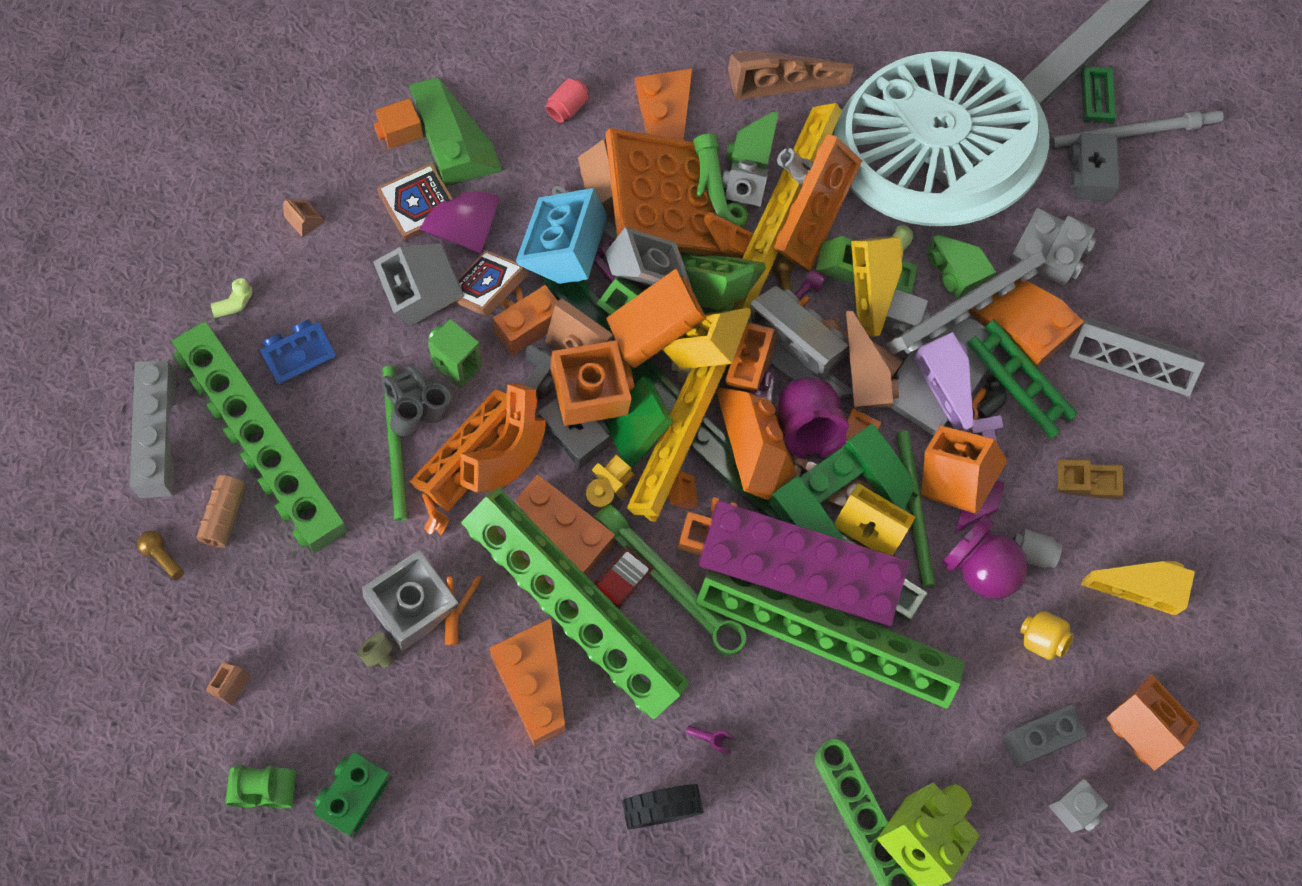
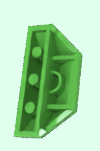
M689 253L681 256L692 290L701 308L710 307L716 309V311L729 310L734 307V302L744 299L766 270L764 262L714 255L701 257Z

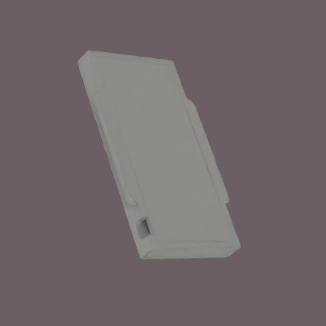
M967 317L955 325L952 321L946 323L945 327L947 330L933 339H930L927 335L921 341L926 345L953 332L957 340L963 342L968 352L972 393L988 368L966 343L975 335L983 342L990 333L986 330L985 326ZM997 346L992 351H990L992 354L997 348ZM918 348L909 354L896 374L899 398L893 399V407L890 408L934 436L939 426H944L948 418L913 360L919 350Z

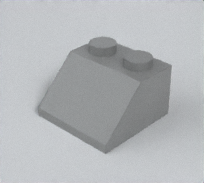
M625 227L605 252L613 276L648 287L655 284L674 269H677L683 278H687L691 286L675 242Z
M420 550L362 587L364 600L401 652L428 635L458 606L455 597Z

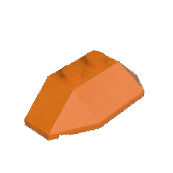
M720 387L716 393L743 490L769 500L775 491L783 487L796 474L790 451L784 439L782 424L778 419L775 407L766 398H760L749 392Z

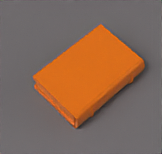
M674 269L606 319L615 340H617L623 358L629 365L636 368L706 319V316L687 278H683L679 271Z

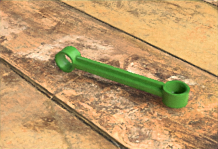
M608 504L593 516V518L615 534L614 541L648 568L647 572L711 635V645L716 653L721 656L731 657L741 651L746 642V632L743 626L733 620L724 621L715 611L696 604L698 594L629 527L626 519L616 508ZM723 628H732L737 631L741 640L738 648L733 650L722 648L717 641L718 631Z

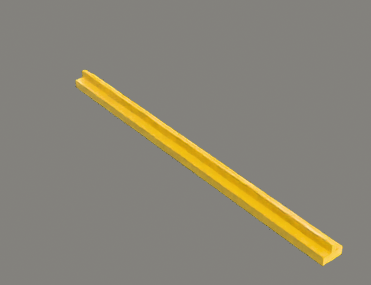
M837 103L812 107L793 148V151L801 158H807L814 163L819 146L823 144L827 134L832 135L842 110ZM786 169L783 170L742 258L764 262L766 270L747 296L734 302V307L729 310L747 307L751 310L750 304L759 297L767 275H769L774 260H776L778 251L774 249L777 235L783 229L790 214L791 205L796 201L803 186V183H798L794 180L791 173ZM727 364L691 368L670 413L673 422L669 429L659 437L627 506V509L634 515H644L651 522H656L660 516L659 513L663 509L664 502H666L675 478L679 474L680 467H682L686 454L690 450L689 447L693 443Z

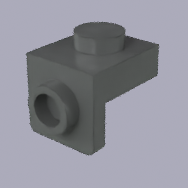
M529 345L526 349V361L536 366L525 385L536 389L538 400L542 393L546 395L554 384L550 370L552 353L545 348L538 347L537 349Z

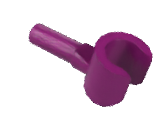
M816 270L810 271L804 284L794 295L800 300L808 292L809 288L819 292L825 282L826 275Z
M690 725L686 730L687 734L711 743L712 747L725 755L732 753L722 748V742L726 738L736 741V738L724 730L712 733Z

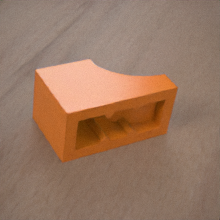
M747 322L733 362L730 364L726 378L727 385L758 392L766 370L770 368L778 340L775 329Z

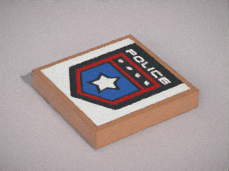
M432 163L377 187V192L405 241L424 233L419 229L431 210L444 200L447 202L452 200L450 193Z
M486 250L457 279L464 297L455 301V303L488 317L528 276L529 272L526 268L519 266L518 263Z

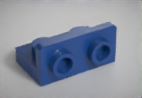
M307 319L292 327L293 334L282 338L281 334L278 333L262 341L265 347L259 349L277 384L336 357L319 322L311 324L310 320Z

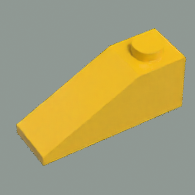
M876 237L851 241L857 318L868 336H880L902 271L903 248L900 237Z
M1160 561L1091 571L1082 579L1081 585L1176 616L1188 607L1195 571L1184 568L1183 564L1176 561Z

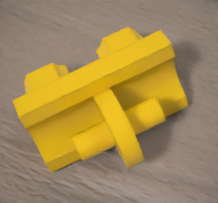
M617 455L614 456L605 468L597 463L592 469L597 479L589 483L586 489V497L594 507L603 508L611 504L615 494L621 501L628 496L625 486L635 475L631 471V467Z

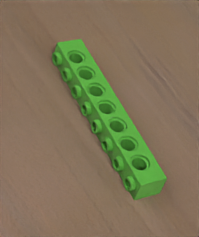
M204 321L173 339L172 343L177 352L172 355L183 371L187 368L190 369L194 376L189 381L199 396L206 393L210 399L206 406L216 420L221 417L227 424L223 431L232 445L240 443L244 452L239 455L250 471L254 468L258 470L262 477L257 479L265 494L267 496L272 493L275 495L279 503L274 505L284 522L292 520L297 528L292 533L300 546L304 548L308 545L315 554L346 534L348 531L344 522L207 322ZM207 359L212 360V362L208 366L199 367L202 361ZM229 384L226 390L216 392L219 385ZM237 409H246L243 415L239 417L232 416ZM256 433L264 434L259 441L249 442L252 435ZM273 458L281 459L276 467H266L269 460ZM296 483L299 485L295 492L290 494L283 493L284 488L288 484ZM305 510H316L313 518L309 520L301 519V514Z
M500 487L488 494L461 522L471 538L480 542L491 553L493 560L498 565L503 566L515 578L517 585L523 590L528 591L538 601L540 608L546 614L551 615L562 626L563 631L569 638L576 640L590 660L599 664L610 675L612 682L618 688L623 689L634 700L635 705L640 711L647 713L654 720L681 696L690 682ZM497 526L504 529L506 537L500 534ZM521 550L529 555L530 561L522 556ZM545 575L552 578L554 585L547 582ZM569 600L574 601L579 610L574 609L569 604ZM592 624L597 625L603 634L597 633ZM616 649L623 651L627 658L619 656ZM640 674L646 675L651 683L645 682Z
M709 570L696 600V604L946 709H948L961 684L964 661L863 618Z

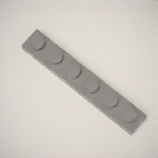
M1039 251L1024 258L886 344L891 353L895 354L905 350L906 354L918 349L924 345L921 341L922 338L928 335L930 339H933L947 330L945 327L946 323L952 321L955 325L970 316L968 310L972 307L979 310L993 302L991 296L996 292L999 296H1002L1016 287L1014 281L1020 278L1021 282H1024L1038 274L1036 268L1046 262L1043 254Z

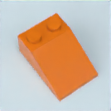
M1019 278L1014 281L1016 286L1014 289L1002 296H999L996 292L991 296L993 302L979 310L972 307L968 312L983 326H986L995 319L1029 359L1039 367L1075 335L1084 321L1058 297L1027 280L1021 282Z

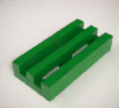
M1084 66L1081 71L1084 122L1089 123L1091 120H1095V123L1107 121V124H1113L1116 119L1113 68ZM1090 75H1092V78H1093V95H1094V111H1095V112H1092V96H1091V79H1090ZM1100 76H1104L1106 113L1102 112Z

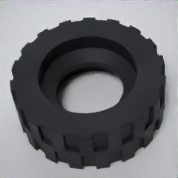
M698 784L660 789L622 800L627 829L644 828L674 822L704 813Z

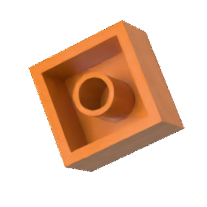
M617 340L552 351L550 370L564 426L628 415L632 398Z

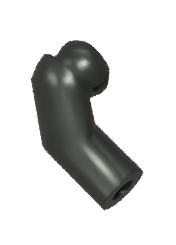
M993 374L989 375L985 381L986 400L977 407L978 416L981 419L991 417L1007 401L1006 388Z

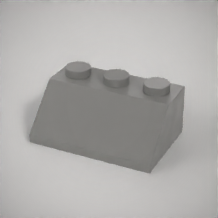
M774 286L754 299L750 304L751 322L775 329L778 340L777 344L819 379L824 380L847 355L849 345L846 344V337L834 328L829 330L823 325V319L810 308L805 310L798 304L799 299L790 290L785 289L782 291L778 286Z

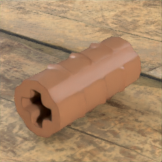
M219 475L217 477L203 520L200 521L201 525L196 537L198 541L218 548L226 547L230 533H232L235 518L238 517L237 513L240 504L243 502L242 498L247 486L243 481L226 475Z

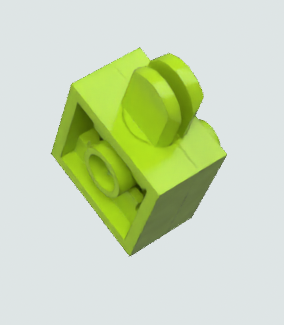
M933 782L904 799L877 840L917 886H941L953 880L980 835L965 819L972 806V801L967 791L957 784L940 790Z

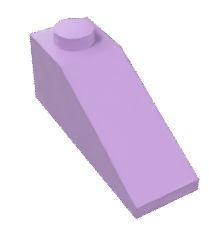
M952 332L921 346L913 360L953 428L969 433L974 426L968 352L963 342L958 341Z

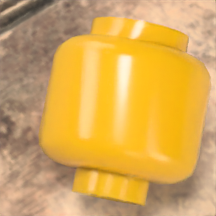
M1040 611L1034 617L1028 616L1020 630V633L1024 635L1023 644L1025 648L1047 660H1053L1058 656L1062 658L1069 650L1074 638V634L1070 632L1069 623L1048 611Z

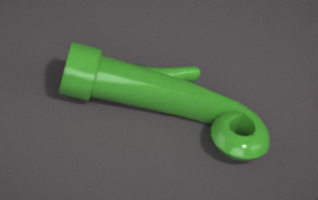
M708 133L696 137L693 143L700 162L697 196L701 197L707 187L716 214L740 227H744L748 222L746 208L739 203L727 204L718 157L720 148L717 135ZM730 212H736L738 218L734 217Z

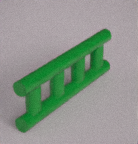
M993 319L985 326L990 335L983 342L975 335L966 344L1051 439L1060 432V429L1054 422L1061 415L1070 421L1078 412L996 320ZM998 344L1011 356V359L1003 366L990 352ZM1019 368L1033 381L1025 389L1011 376ZM1040 391L1053 404L1046 413L1033 400Z

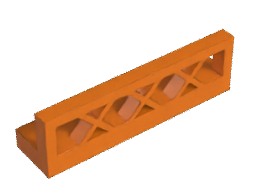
M494 389L409 481L414 488L428 494L438 507L448 513L468 490V488L460 485L461 453L483 450L491 446L501 435L506 422L507 393ZM500 401L501 403L498 405V407L492 410V408ZM478 427L475 432L470 433L474 428ZM457 450L452 456L448 457L453 451ZM432 474H435L428 483H425Z

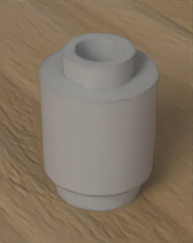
M1023 529L1021 534L1015 533L1012 540L1017 542L1026 554L1027 564L1043 569L1047 567L1055 568L1062 552V543L1056 542L1054 537L1028 529Z

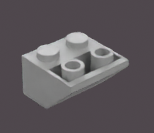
M441 243L400 246L373 262L394 314L410 326L464 297Z

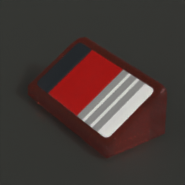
M625 546L596 579L594 584L620 609L654 568L631 547Z

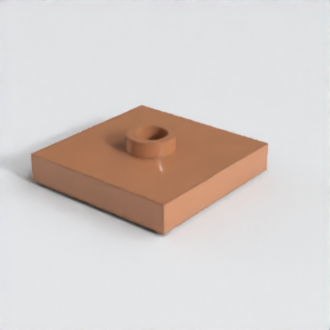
M561 298L554 306L545 343L555 350L608 342L612 340L613 334Z

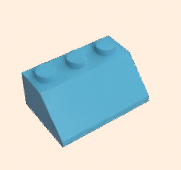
M590 188L539 197L516 259L518 265L559 284L587 280L608 217L595 189Z

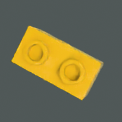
M858 483L834 524L848 538L859 541L867 546L868 549L893 556L916 517ZM870 522H874L876 526H872Z

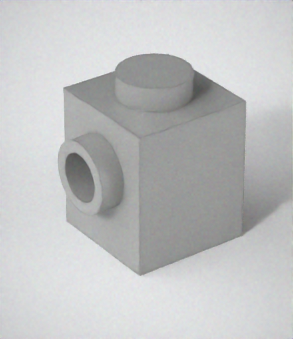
M895 289L882 329L888 330L892 335L898 337L924 321L930 315V313L925 312L928 300Z
M1085 779L1071 784L1048 805L1071 833L1084 828L1087 831L1092 830L1104 819L1100 813L1108 807L1107 803Z

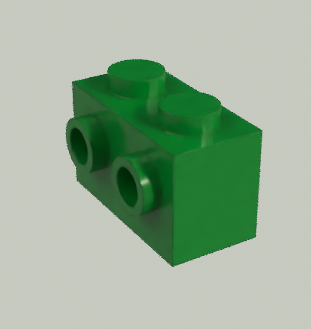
M353 751L349 758L345 756L338 764L334 772L337 778L329 789L325 787L319 793L314 802V806L317 808L313 813L352 839L355 838L392 780L388 772Z

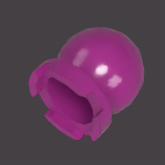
M805 376L791 381L781 392L778 402V419L784 427L786 446L793 455L806 459L805 454L813 455L820 453L821 458L835 453L846 443L845 435L849 429V424L846 416L840 410V397L830 383L819 378Z
M986 515L977 522L941 564L950 572L956 566L958 569H961L964 582L974 593L985 599H1003L1020 590L1025 582L1028 570L1026 554L1014 540L1005 535L992 534L993 532L990 528L995 523Z

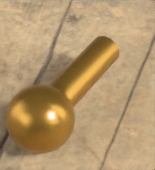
M778 254L770 271L778 277L779 287L782 291L788 289L793 293L790 275L794 270V263L782 254Z
M152 530L142 533L137 540L139 552L144 556L154 557L173 580L180 579L184 575V570L164 549L165 541L163 536Z

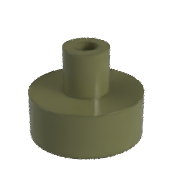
M383 632L376 633L361 645L357 656L368 667L379 663L382 668H387L393 662V658L389 655L393 643Z

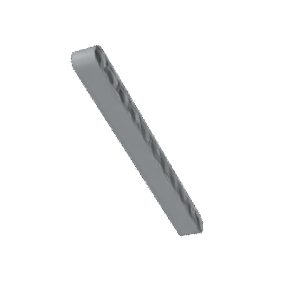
M1108 0L1030 72L1021 82L1035 97L1041 108L1074 79L1084 66L1090 64L1152 4L1153 0ZM1014 104L989 115L1020 111V109ZM1026 122L994 127L1019 130ZM989 139L1000 144H1004L1006 142L1003 140ZM980 149L988 156L991 154L990 152ZM965 154L973 167H975L978 162ZM955 161L953 167L957 181L965 175V172L959 163ZM937 165L935 178L948 188L945 165Z

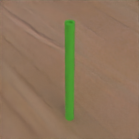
M394 366L382 368L383 377L396 375ZM384 392L394 520L406 521L408 516L401 436L395 434L390 427V418L394 404Z
M907 430L897 432L901 462L919 489L910 433ZM919 493L917 498L911 495L908 504L910 514L916 517L912 523L922 587L927 588L935 586V579Z

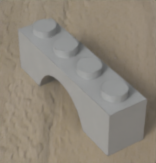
M168 360L135 362L130 487L139 498L173 496L174 463L170 450L169 420L172 407L176 405L177 374Z

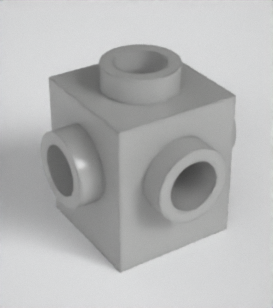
M740 160L739 163L733 162L731 171L725 170L723 175V189H727L725 198L731 200V203H739L744 207H747L748 204L761 207L768 169L759 168L752 161Z

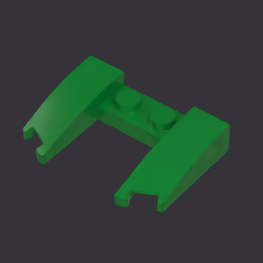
M872 423L849 439L845 446L801 477H795L775 491L768 503L784 522L845 541L821 504L863 475L881 497L908 513L911 512L905 508L911 495L917 498L920 491L899 457Z

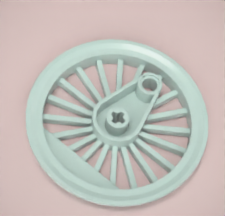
M951 51L927 52L908 56L874 73L845 104L834 132V136L838 137L862 160L850 187L853 193L864 203L886 216L924 226L967 224L988 218L1005 210L1022 198L1035 184L1043 171L1049 151V129L1045 114L1040 104L1025 85L1009 70L993 61L972 54ZM934 74H948L944 97L938 95ZM926 75L929 91L919 87L913 77ZM955 75L969 76L953 101L950 100ZM978 79L989 83L963 103ZM998 90L1006 94L1003 97L978 106ZM881 92H883V100L876 98ZM1014 104L1020 109V111L989 115ZM865 107H869L883 112L885 116L862 114ZM1024 122L1027 124L1021 130L994 127ZM856 125L890 128L854 134ZM989 139L1003 140L1006 142L1004 144H1000ZM892 141L862 154L856 148L857 145ZM980 149L990 152L991 154L988 156ZM903 150L876 172L868 166L871 162ZM965 154L978 162V164L973 167ZM916 155V158L898 185L885 179ZM955 161L959 163L965 172V175L957 181L953 167ZM923 163L930 164L924 192L907 189ZM937 165H945L949 185L942 193H932Z

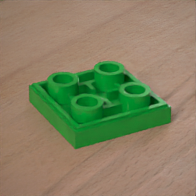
M644 376L641 377L630 391L632 399L628 415L608 418L604 421L623 461L631 467H634L649 452L651 446L669 429L673 422L652 380Z

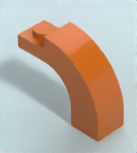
M520 383L507 384L506 422L504 429L491 446L479 451L461 453V486L476 493L492 491L498 487L501 488L510 484L529 467L539 451L546 425L545 419L535 416L537 408L536 389Z

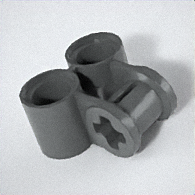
M408 365L405 371L392 377L387 375L382 378L384 392L394 404L390 418V427L395 434L406 437L413 435L419 427L421 418L428 423H436L444 418L451 400L449 389L440 383L426 385L416 366ZM433 400L438 402L440 405L435 406L430 404L428 401ZM400 414H408L413 419H405Z

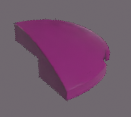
M476 191L461 193L459 197L448 202L444 200L431 210L419 230L481 254L500 196Z

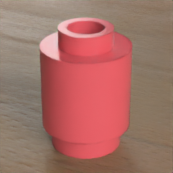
M566 79L548 98V103L545 106L547 113L559 123L570 120L589 100L588 89L578 79Z

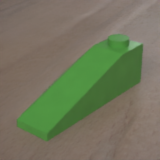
M438 77L409 85L439 175L445 187L502 171L493 143Z

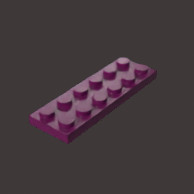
M717 501L697 566L879 624L892 626L910 562Z

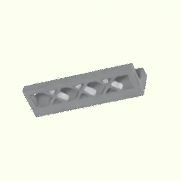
M1081 315L1080 318L1084 323L1078 329V334L1069 354L1071 358L1190 397L1205 364L1200 354ZM1085 336L1098 340L1102 350L1091 355L1079 351ZM1103 342L1110 344L1111 346L1105 348ZM1122 348L1128 350L1132 360L1119 365L1111 361L1108 353ZM1133 352L1140 354L1141 356L1135 358ZM1105 355L1107 360L1101 359L1099 357ZM1152 358L1159 361L1162 370L1149 375L1141 371L1138 363ZM1163 362L1170 364L1171 366L1165 368ZM1135 365L1137 370L1131 369L1129 367ZM1180 368L1191 371L1185 386L1173 383L1168 373ZM1165 375L1167 380L1161 379L1159 377Z

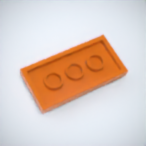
M827 134L823 144L819 146L816 159L810 172L804 178L802 189L796 201L791 205L790 214L783 229L778 233L774 246L775 250L799 268L809 272L819 255L821 244L826 240L862 163V160L838 137Z

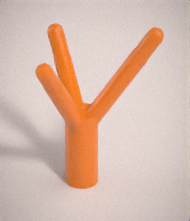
M448 576L446 579L447 588L454 596L453 578ZM476 576L456 609L445 618V645H458L459 616L480 584L481 576Z

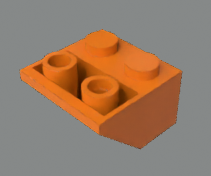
M940 425L924 453L921 495L925 499L978 514L1005 467L1007 459L995 439Z

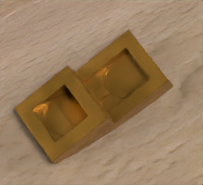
M1058 459L1057 492L1086 497L1122 499L1123 465L1091 464V460Z

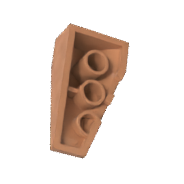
M743 50L731 54L728 72L734 98L738 100L849 85L854 68L850 63L762 50Z

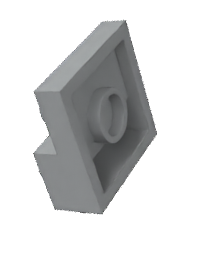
M1036 208L1010 260L1018 263L1024 258L1041 251L1046 262L1036 268L1038 274L1065 286L1070 278L1076 280L1085 263L1079 260L1082 254L1088 256L1094 247L1096 239L1092 238L1095 229L1070 216H1067L1065 221Z

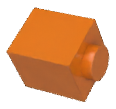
M410 98L375 110L378 121L373 123L379 141L385 139L389 149L423 138L421 122Z

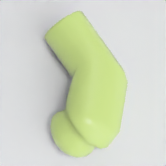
M239 278L232 282L233 291L228 299L211 303V309L215 318L238 313L245 308L252 296V287L249 286L246 279Z

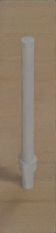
M1221 110L1207 113L1194 111L1185 113L1181 117L1051 137L1052 148L1071 146V144H1075L1081 133L1117 135V138H1124L1186 128V130L1200 129L1202 125L1222 122L1223 113Z

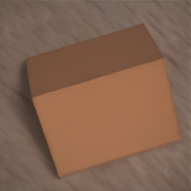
M286 199L283 202L284 217L302 237L324 222L320 214L306 199Z
M224 661L207 686L206 692L232 706L250 678V675L239 666Z

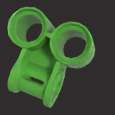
M243 765L231 767L229 769L225 805L249 808L257 806L292 808L296 770L274 768V766H266L265 769L245 767Z

